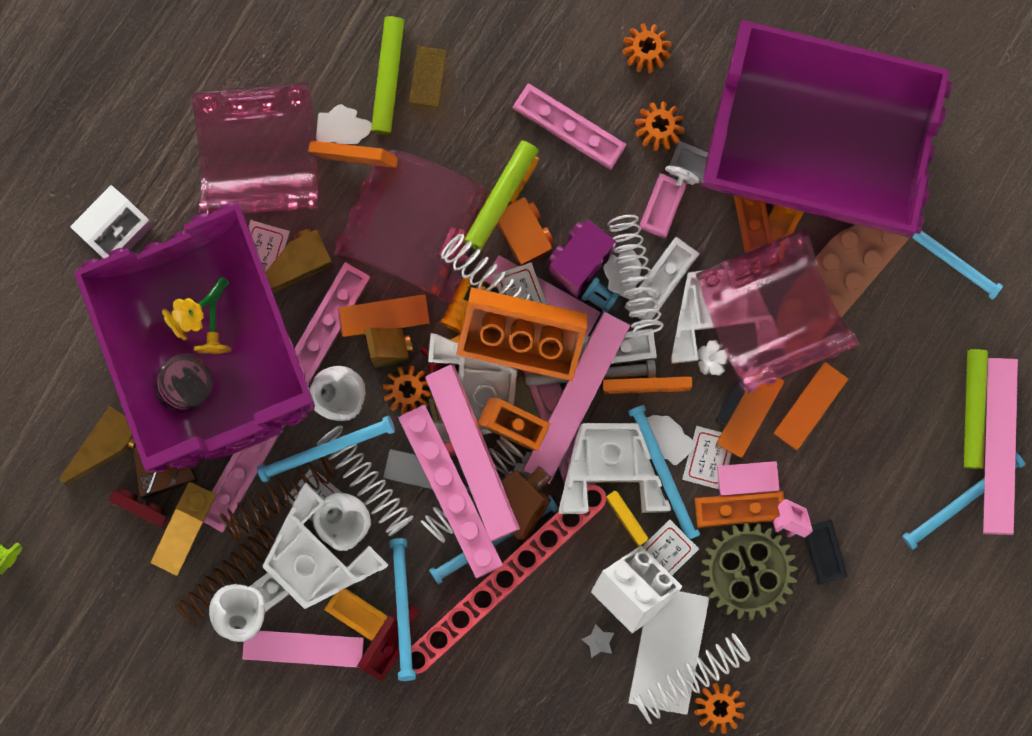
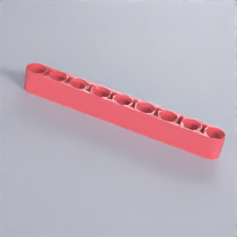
M596 485L587 486V493L590 491L597 492L601 497V502L596 507L588 506L589 512L577 514L579 516V523L575 527L564 525L562 522L564 514H559L558 511L502 563V567L494 570L412 645L411 653L421 652L425 656L424 666L420 669H413V671L419 674L430 668L591 520L605 505L606 494L604 490ZM546 531L555 533L557 536L556 545L549 548L543 546L540 542L542 533ZM524 551H529L534 554L536 561L533 566L525 568L518 562L519 555ZM502 571L510 572L514 578L513 584L508 588H502L496 582L497 575ZM481 591L488 592L492 598L491 604L486 608H479L474 602L476 594ZM463 611L469 615L470 621L465 628L460 629L454 626L452 619L455 613ZM440 631L446 634L448 641L445 647L436 649L432 646L430 639L435 632Z

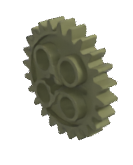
M745 523L743 532H740L736 525L732 526L731 536L724 530L721 532L722 542L715 538L712 539V543L716 547L715 550L706 548L705 552L711 558L710 560L701 561L703 565L708 566V570L701 572L700 576L709 577V581L702 586L703 588L712 587L713 591L709 594L708 598L718 597L719 601L716 604V608L724 604L727 605L726 615L731 614L735 609L737 610V619H741L744 612H747L749 619L754 620L755 611H758L760 616L764 618L766 617L765 608H769L775 613L777 612L776 601L782 605L786 604L785 599L782 597L783 593L793 594V591L787 585L788 583L797 582L796 579L789 576L791 572L798 570L797 567L789 566V562L795 558V555L786 556L785 551L788 550L790 545H779L782 538L781 535L774 539L771 538V528L767 529L763 534L761 533L760 524H757L754 530L750 531L748 523ZM753 545H761L766 550V556L762 561H756L752 558L750 551ZM740 546L744 547L749 567L756 568V573L752 574V577L759 592L758 597H755L749 577L741 574V571L745 569V564L739 552ZM725 554L736 556L738 565L735 570L724 568L722 559ZM763 573H770L774 576L775 586L772 589H764L761 586L760 577ZM736 582H741L747 587V595L743 599H738L732 594L731 589Z

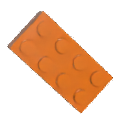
M471 287L456 355L573 381L587 330L588 314Z

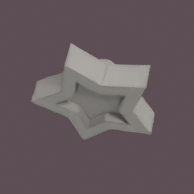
M595 624L591 635L581 639L590 647L591 658L600 652L612 654L609 642L614 633L603 632Z

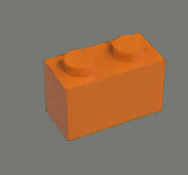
M525 197L508 205L497 223L519 266L533 263L551 254V244L555 243L548 228H541L537 220L541 216L534 202L528 204Z
M488 398L477 422L479 426L526 449L539 451L551 424L499 398Z

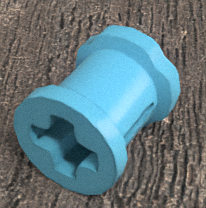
M596 277L581 299L584 301L589 300L601 308L602 313H608L620 294L608 290V288L599 283L600 279ZM595 292H598L599 294H601L602 296H604L607 300H606V301L603 300V299L600 298L598 295H596Z

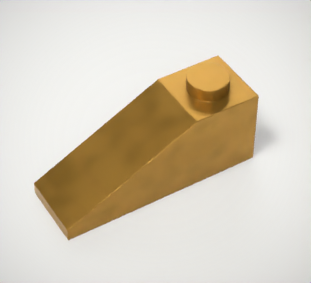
M306 229L295 234V240L288 243L266 270L273 293L333 266L317 229L312 232L310 229Z
M364 329L370 358L375 368L409 361L408 353L413 352L410 335L404 336L402 329Z
M109 406L59 480L69 485L126 453L129 448L133 450L136 444L126 416Z
M191 482L188 483L150 562L151 564L176 576L178 575L217 496L216 494Z

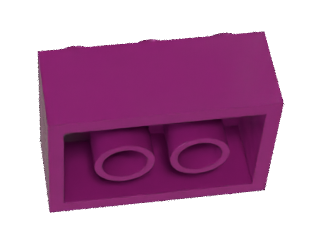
M589 219L583 225L578 222L568 234L567 245L564 248L559 245L549 258V279L576 299L607 263L609 257L613 255L616 243L613 238Z

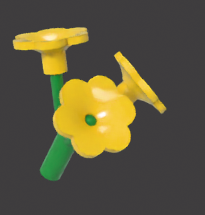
M222 276L218 277L208 294L199 303H195L190 298L185 300L176 299L173 302L174 310L172 312L166 308L162 310L167 325L172 328V331L178 338L186 340L188 338L186 332L190 330L197 332L202 328L201 320L204 318L202 308L207 304L210 305V332L207 333L206 344L194 347V351H197V353L222 354L231 352V347L219 343V333L216 332V302L229 284V281Z

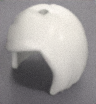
M332 366L320 371L313 379L309 389L315 403L314 411L327 419L336 421H349L355 418L362 409L366 395L365 383L361 376L345 366Z
M334 493L324 500L325 503L313 514V526L322 541L338 551H347L355 547L368 533L371 518L365 504L357 497L347 493Z
M237 584L220 588L214 594L209 606V616L213 628L220 636L231 641L245 642L252 639L259 632L265 616V602L261 592L257 591L256 588Z

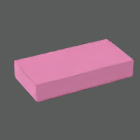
M659 174L639 225L641 230L666 239L687 183L683 182L681 187L676 185L677 179Z
M777 461L717 466L720 496L779 491Z

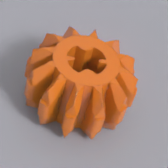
M643 23L640 25L641 33L635 28H631V37H624L623 43L628 47L622 50V55L631 56L627 60L628 66L636 62L638 63L636 71L639 73L642 71L643 66H647L648 73H653V64L662 69L664 67L662 59H670L671 54L666 50L671 48V41H663L667 36L666 31H662L658 35L656 34V24L652 25L651 31H647L646 24ZM646 43L652 45L648 54L642 52Z
M664 101L661 103L660 109H657L654 102L649 105L650 112L646 109H641L640 115L643 119H636L635 125L641 128L636 131V137L646 136L642 145L646 147L650 142H653V151L655 152L658 151L659 144L661 143L665 151L670 150L669 141L677 145L680 139L676 134H683L685 128L678 125L683 122V116L673 117L677 108L673 106L669 111H666L667 103ZM656 121H659L661 125L666 124L664 132H660L658 128L653 129Z
M409 366L408 375L404 374L402 367H398L399 378H396L391 373L388 374L389 380L394 384H383V389L393 393L384 396L385 402L395 400L390 407L392 411H396L402 405L401 414L404 415L408 412V407L414 410L417 408L416 405L418 403L421 406L425 404L426 408L428 407V403L422 397L432 398L433 395L431 391L423 390L429 387L427 380L420 382L425 376L423 370L416 377L414 376V366ZM405 384H411L412 389L416 391L414 395L410 394V398H405L404 393L400 391L402 386L406 388Z
M713 683L714 694L712 695L707 688H703L702 693L707 697L706 701L696 698L695 702L704 705V709H697L694 713L695 715H706L699 722L701 726L712 721L709 732L714 733L719 723L721 733L726 734L727 722L733 729H736L738 725L732 718H744V714L736 712V708L745 707V702L734 703L733 700L739 697L740 692L735 691L728 696L730 691L729 684H725L722 693H720L718 683ZM717 700L718 703H722V701L726 703L724 708L726 714L722 717L721 714H717V716L713 714L715 710L713 703Z

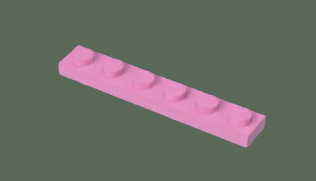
M425 404L398 417L476 579L502 567L503 564L492 541H490L488 533Z

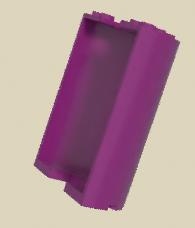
M741 20L725 79L726 83L717 111L701 187L912 238L915 233L920 234L924 222V216H921L923 206L927 204L930 189H927L930 177L927 169L929 163H932L936 147L931 145L933 136L937 137L940 125H943L947 108L942 107L944 98H949L952 88V81H948L950 70Z
M228 202L219 206L217 212L209 215L203 213L190 219V223L183 225L185 231L173 234L171 240L162 244L161 242L151 243L144 247L145 251L136 254L130 249L118 248L109 252V257L99 261L98 259L86 261L81 264L82 268L73 271L145 471L164 472L168 470V465L171 468L177 467L179 470L198 465L200 458L217 460L238 453L283 433L282 426L285 424L287 426L297 425L308 417L306 410L310 412L315 408L314 400L239 203ZM222 276L229 281V284L216 302V332L219 333V343L231 347V352L222 354L197 353V351H194V347L206 344L207 333L210 332V305L207 304L202 308L204 318L201 320L202 328L197 332L193 330L186 332L188 336L186 340L175 335L172 328L165 322L162 310L166 308L172 312L174 310L173 302L176 299L185 300L190 298L195 303H199L208 294L218 277ZM178 358H186L198 363L207 373L210 383L208 394L203 391L202 387L200 391L194 390V385L198 383L192 376L190 378L183 377L179 382L173 381L171 383L172 387L179 390L178 396L181 400H185L187 396H191L192 392H195L192 403H186L188 409L185 410L173 408L163 399L158 389L160 370L166 363ZM184 378L191 380L192 384L189 388H185L182 385Z

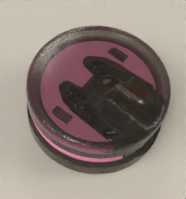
M188 354L176 355L167 360L157 372L154 381L155 394L160 403L176 413L195 411L208 399L213 389V377L209 367L201 359Z

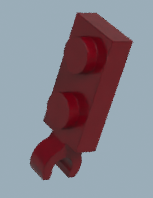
M124 488L121 489L120 493L113 490L108 501L166 530L171 518L162 515L165 509L150 501L147 506L136 502L138 495Z
M408 603L409 622L411 624L417 617L419 609ZM395 606L394 610L395 617L387 616L357 667L382 682L399 656L397 606Z

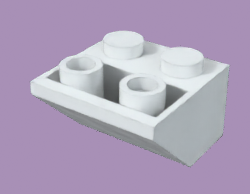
M110 185L70 227L104 259L109 257L108 253L115 249H131L154 225L127 198Z
M639 546L603 570L591 593L633 633L651 621L681 590L682 585L642 546Z

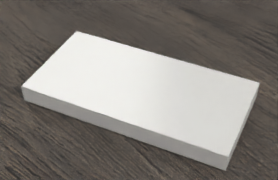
M679 591L651 621L643 626L628 703L637 705L633 698L640 694L647 704L654 708L647 693V688H650L667 708L657 687V681L663 685L677 702L667 681V675L673 679L687 696L676 669H679L693 685L694 681L687 669L686 663H689L696 671V656L699 655L709 602L708 597ZM685 682V684H686V686H687V689H688V691H689V694H690V698H691L692 689H691L690 686ZM675 688L680 700V706H677L665 694L670 706V712L688 714L690 699L684 698ZM654 699V701H655V703H656L658 709L664 710V709L659 705V703Z

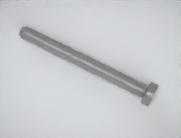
M646 359L645 364L609 367L603 380L638 376L656 378L654 359ZM529 374L525 377V382L528 386L567 383L568 381L543 374Z

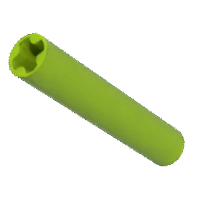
M387 16L384 18L371 132L380 135H391L405 21L399 17Z
M526 141L519 143L463 240L465 244L472 242L471 248L482 251L539 152L534 145Z
M980 349L967 350L964 468L968 469L985 468L988 351Z

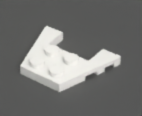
M747 265L688 272L671 364L698 361L694 330L754 323L759 353L786 349L783 338L779 339L776 324L763 302V298Z
M430 334L428 362L459 364L458 375L477 422L488 398H499L514 405L517 378L516 368L456 355L458 343L437 334ZM432 420L443 443L451 442L443 421ZM479 426L482 435L493 433Z
M583 423L579 425L560 502L559 514H584L589 512L586 483L639 482L642 513H666L671 511L669 501H665L660 488L662 486L660 478L654 473L650 462L652 458L638 423Z
M306 482L302 485L262 565L304 609L388 566L368 546L346 567L303 525L325 503Z

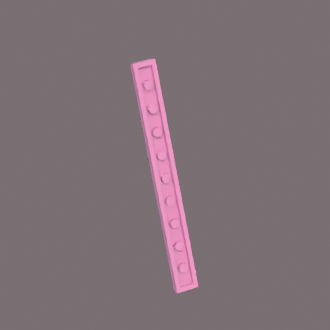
M346 262L343 264L294 349L308 386L341 331L338 307L356 305L371 279L369 275ZM280 434L258 445L233 454L212 490V493L217 496L204 520L206 524L224 533L226 526L220 514L223 513L231 521L227 509H230L235 514L238 509L237 502L241 504L258 474L257 466L264 464Z

